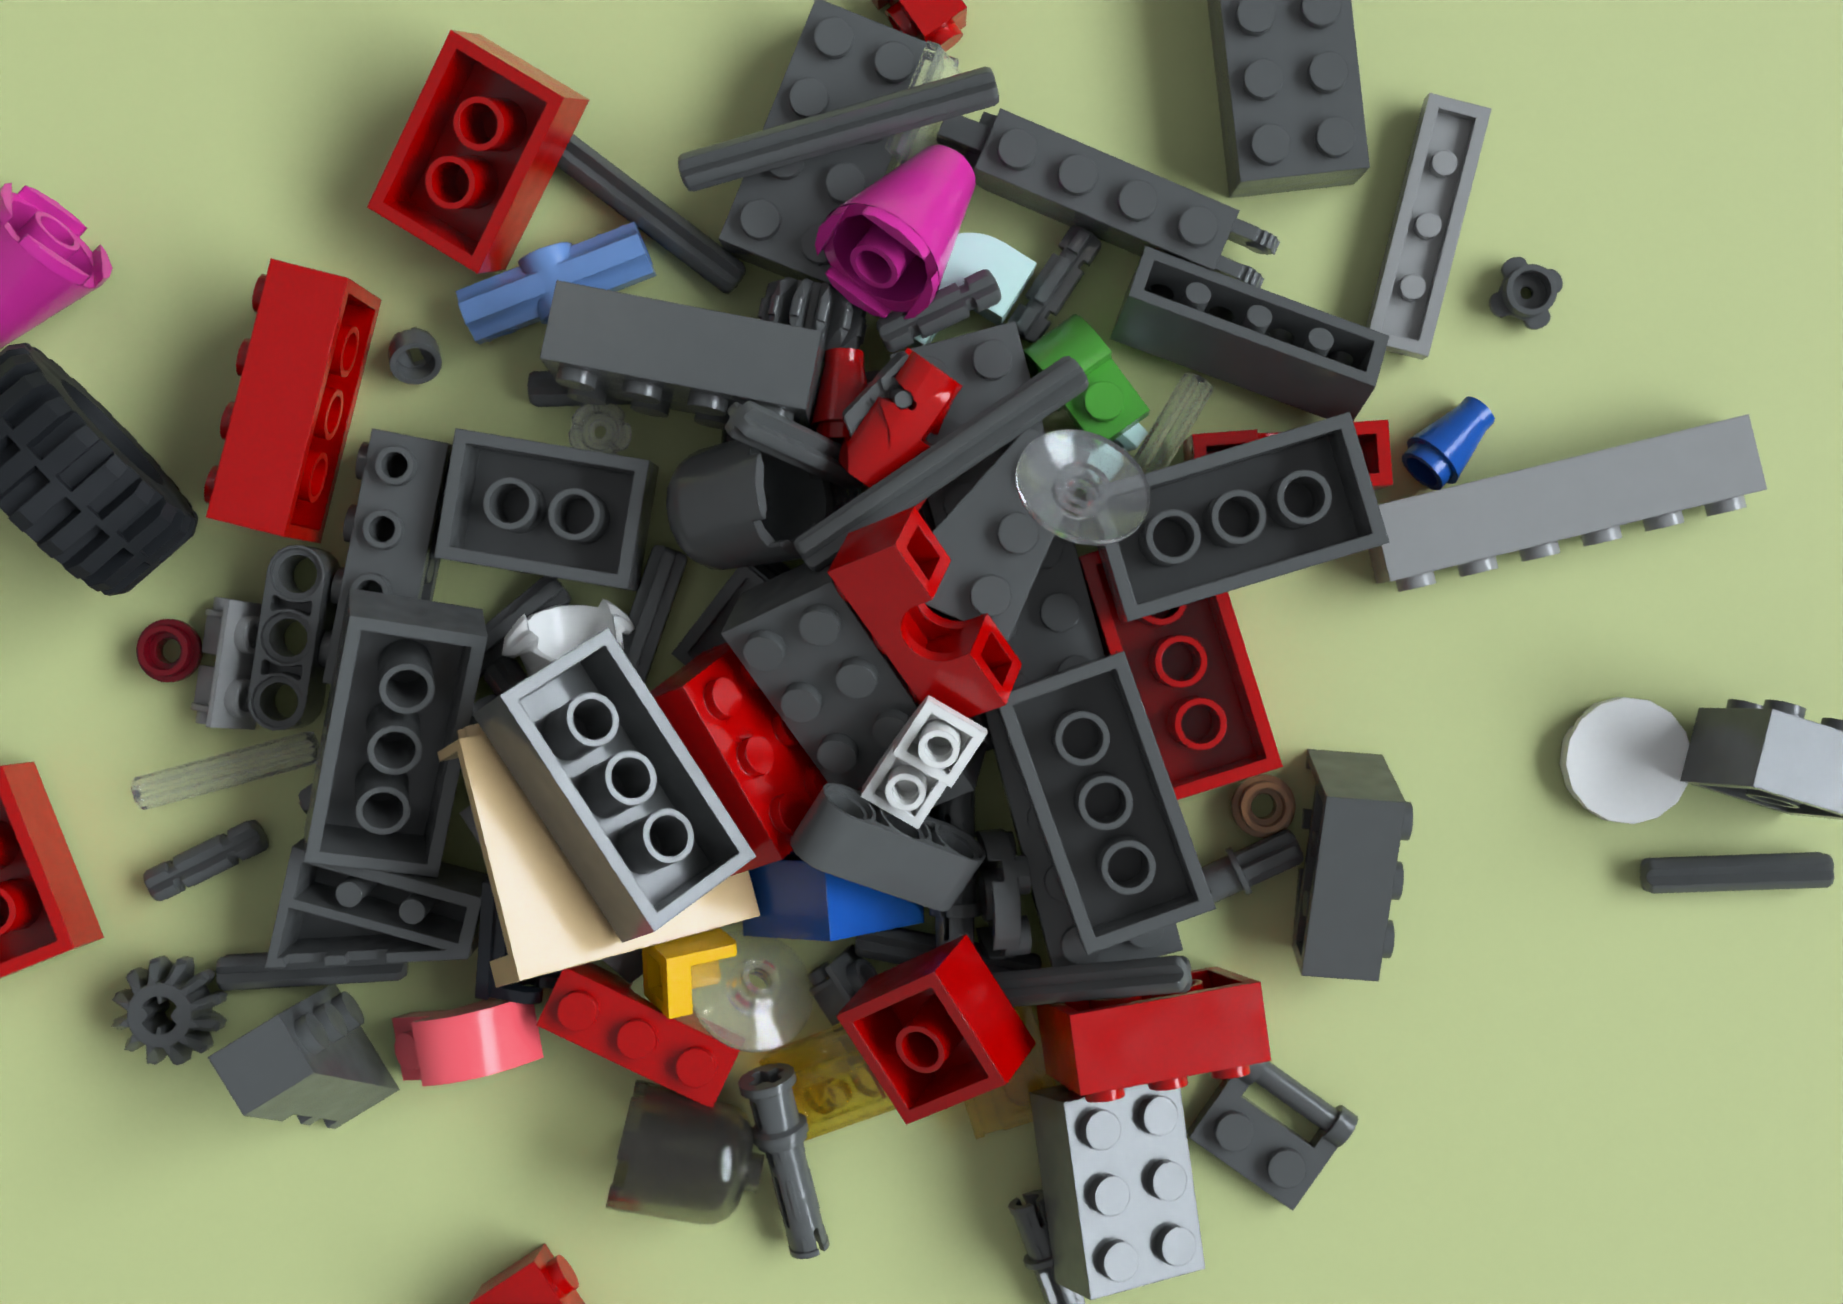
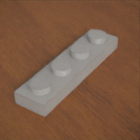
M1429 93L1423 100L1366 324L1367 328L1389 335L1386 351L1421 360L1429 356L1491 108Z

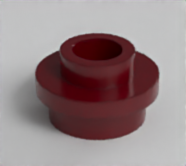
M162 619L150 624L141 633L136 647L137 659L143 671L151 678L161 682H178L190 677L199 667L203 656L201 652L202 641L196 630L186 622L176 619ZM170 639L176 640L181 648L179 658L173 663L169 662L163 654L164 645Z

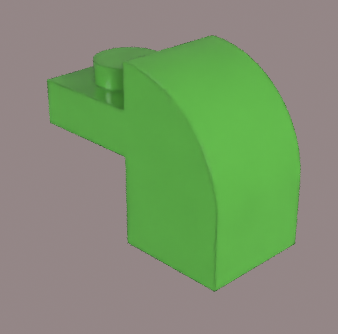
M1073 314L1023 350L1027 367L1032 377L1064 356H1070L1075 359L1082 367L1089 382L1087 390L1057 409V411L1059 412L1064 408L1096 453L1149 416L1150 409L1111 358L1112 351L1081 316Z

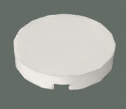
M1616 697L1594 703L1582 712L1584 714L1577 719L1574 726L1569 727L1562 740L1559 764L1567 790L1590 813L1607 821L1636 824L1658 818L1679 801L1688 783L1682 782L1680 779L1689 748V740L1686 731L1671 712L1650 700Z

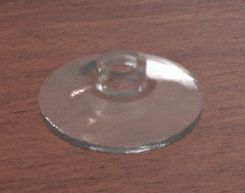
M1073 429L1045 433L1027 445L1016 466V490L1023 506L1042 527L1065 540L1093 546L1120 542L1139 529L1149 511L1150 488L1139 464L1118 444L1095 433Z
M743 930L727 932L737 942L736 956L691 967L693 1011L708 1033L731 1048L745 1052H767L778 1049L792 1041L799 1034L811 1014L813 995L809 991L812 988V983L807 977V974H809L808 970L795 951L778 938L743 936ZM749 974L761 978L767 988L760 989L755 987L749 979Z

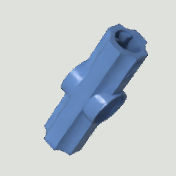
M631 222L575 245L569 242H561L539 248L522 257L518 261V267L455 292L464 322L470 330L474 341L480 345L491 342L498 337L514 333L537 322L547 324L557 280L617 292L656 276L638 226L635 222Z

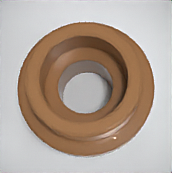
M1267 774L1246 778L1237 786L1231 800V811L1236 824L1247 834L1258 838H1266L1287 829L1294 818L1296 810L1295 798L1289 786L1281 779ZM1260 794H1268L1273 801L1272 811L1265 817H1256L1251 808L1253 799Z

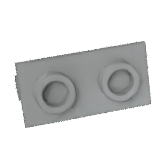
M214 597L213 609L206 608L205 615H207L201 652L216 655L215 667L199 665L194 702L191 703V709L197 711L196 723L205 724L206 727L255 730L256 721L253 719L248 708V694L260 621L261 603Z

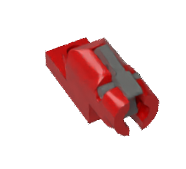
M907 347L905 352H898L881 369L874 380L843 411L842 418L849 434L841 446L838 462L850 475L871 488L932 446L931 443L926 441V438L930 433L938 435L955 397L963 386ZM927 498L915 506L917 511L920 510Z

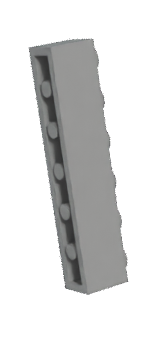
M1749 414L1379 504L1390 543L1368 549L1376 584L1396 581L1398 592L1435 584L1434 571L1452 566H1457L1460 577L1497 569L1496 556L1519 550L1521 561L1524 562L1561 553L1558 541L1581 535L1584 547L1623 538L1620 525L1643 520L1645 532L1685 522L1682 510L1701 505L1705 506L1707 516L1746 508L1744 495L1767 490Z

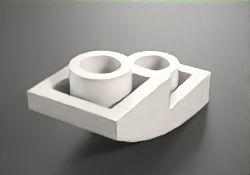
M928 695L877 763L864 783L860 797L919 829L947 786L952 788L987 735V728Z

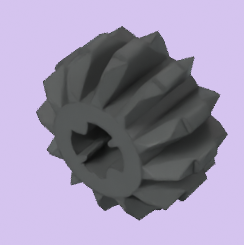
M787 277L768 283L765 297L761 298L757 316L761 320L822 331L825 351L832 348L859 349L860 345H863L867 328L866 311L850 303L828 282L819 283L808 278L797 280Z
M165 955L151 959L148 970L142 967L131 970L126 977L131 989L117 992L112 999L117 1005L127 1010V1014L114 1019L111 1027L121 1030L129 1027L133 1034L127 1040L124 1050L133 1052L146 1045L147 1064L154 1065L162 1062L167 1055L173 1064L180 1065L191 1059L192 1051L203 1053L209 1050L214 1044L210 1032L224 1028L227 1021L223 1015L212 1010L214 1006L225 1002L228 995L224 991L210 993L207 986L213 981L216 971L206 969L194 976L195 965L193 957L184 956L172 964ZM169 999L177 1007L171 1014L172 1020L164 1013L170 1006Z

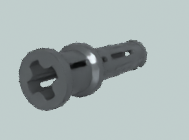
M784 1063L767 1064L748 1071L740 1078L738 1085L741 1096L749 1099L755 1122L751 1130L753 1143L760 1151L766 1154L780 1213L786 1229L790 1255L796 1259H809L820 1255L816 1241L822 1251H826L830 1245L825 1226L823 1225L820 1206L803 1143L807 1138L809 1127L806 1116L798 1113L792 1086L797 1081L794 1067Z

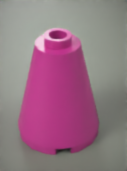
M928 146L834 209L819 226L815 241L817 256L824 250L830 264V268L825 275L832 286L850 303L871 315L886 318L891 311L908 312L904 319L915 318L928 308L938 292L975 189V173L966 158L958 151L947 146Z
M5 183L0 188V349L102 286L110 277L112 271L108 254L101 244L92 252L80 238L87 228L77 217L55 200L25 185L18 193H13L12 183Z

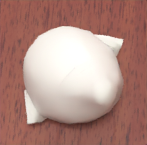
M603 598L598 607L588 605H554L531 614L528 618L525 613L518 618L504 637L502 655L513 659L520 656L530 677L606 628L610 629L622 650H624L623 634L629 635L636 628L624 611Z

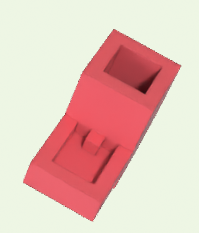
M489 998L488 1000H481L452 1010L410 1012L392 1018L396 1039L394 1045L395 1055L401 1066L403 1080H421L422 1086H435L472 1080L510 1070L544 1058L539 1029L536 1026L537 1018L534 1004H522Z

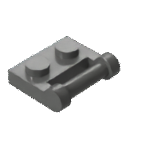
M1271 1062L1250 1065V1074L1239 1078L1222 1080L1186 1132L1190 1139L1293 1211L1336 1149L1342 1146L1351 1136L1357 1125L1358 1116L1343 1105H1339L1336 1108ZM1254 1082L1319 1127L1311 1141L1308 1142L1243 1096L1249 1085Z

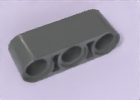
M289 545L278 550L271 558L267 568L248 694V708L253 719L260 726L272 731L303 728L317 719L324 705L327 683H323L325 668L319 666L318 655L324 633L327 630H333L337 605H333L331 602V587L334 575L340 565L330 552L320 548ZM309 558L317 569V578L315 584L309 590L302 592L294 581V571L301 560ZM295 621H299L307 632L306 646L297 655L292 654L287 649L284 637L286 629ZM284 684L293 688L298 697V706L290 718H286L279 713L275 705L277 691Z
M834 782L826 783L790 838V845L793 851L808 865L827 874L933 910L949 911L986 857L985 850L980 843L964 830L930 816H927L920 828L916 829L860 797L861 791Z

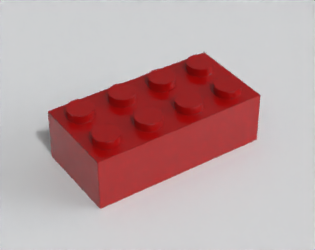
M270 259L267 274L259 276L253 291L252 307L257 315L251 338L243 340L237 355L236 372L238 376H241L236 399L235 402L231 401L227 404L221 418L220 436L225 440L219 466L215 465L211 468L205 482L204 500L209 504L206 518L282 537L321 544L382 301L380 298L347 277Z
M1098 550L1079 556L1104 655L1116 651L1125 652L1177 800L1283 767L1229 593L1225 592L1136 620L1120 623Z

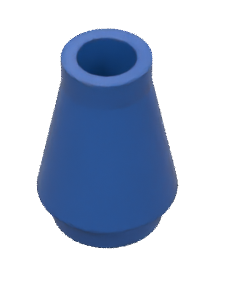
M1470 396L1465 397L1457 407L1408 439V450L1402 455V462L1405 468L1418 482L1432 490H1440L1446 483H1456L1485 432L1495 422L1493 413L1480 400Z

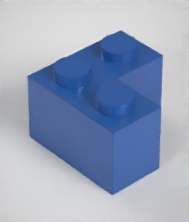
M793 850L783 860L749 870L760 916L742 921L743 936L835 941L925 923L922 905L817 870L804 862Z

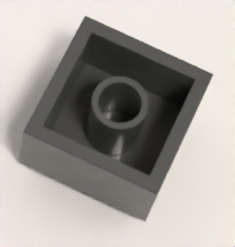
M1728 699L1726 708H1699L1680 781L1790 815L1843 820V720L1824 717L1821 720V724L1804 719L1806 708L1771 699H1766L1763 706L1748 701Z

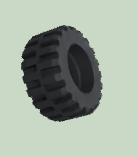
M29 343L8 345L0 352V508L15 526L37 543V546L42 551L62 564L65 570L77 579L81 578L90 588L97 592L101 591L104 595L108 596L129 592L194 536L198 523L197 513L192 509L193 506L188 499L179 491L178 486L160 468L161 466L143 449L131 433L99 401L95 400L78 381L70 377L55 361L47 358L42 351L32 347Z

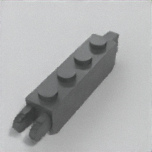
M1001 108L997 116L983 112L979 122L962 115L943 120L937 133L936 141L938 144L950 147L964 155L975 173L976 184L982 189L1070 227L1074 225L1083 227L1092 232L1098 239L1140 257L1145 246L1261 288L1264 281L1261 273H1258L1250 266L1222 256L1223 248L1226 241L1229 240L1258 254L1275 255L1280 243L1277 236H1274L1272 233L1238 219L1237 216L1240 210Z

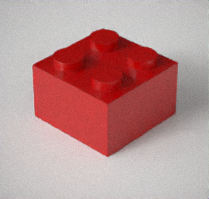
M967 934L869 978L836 1015L906 1125L1006 1085L1036 1045L1033 1037Z

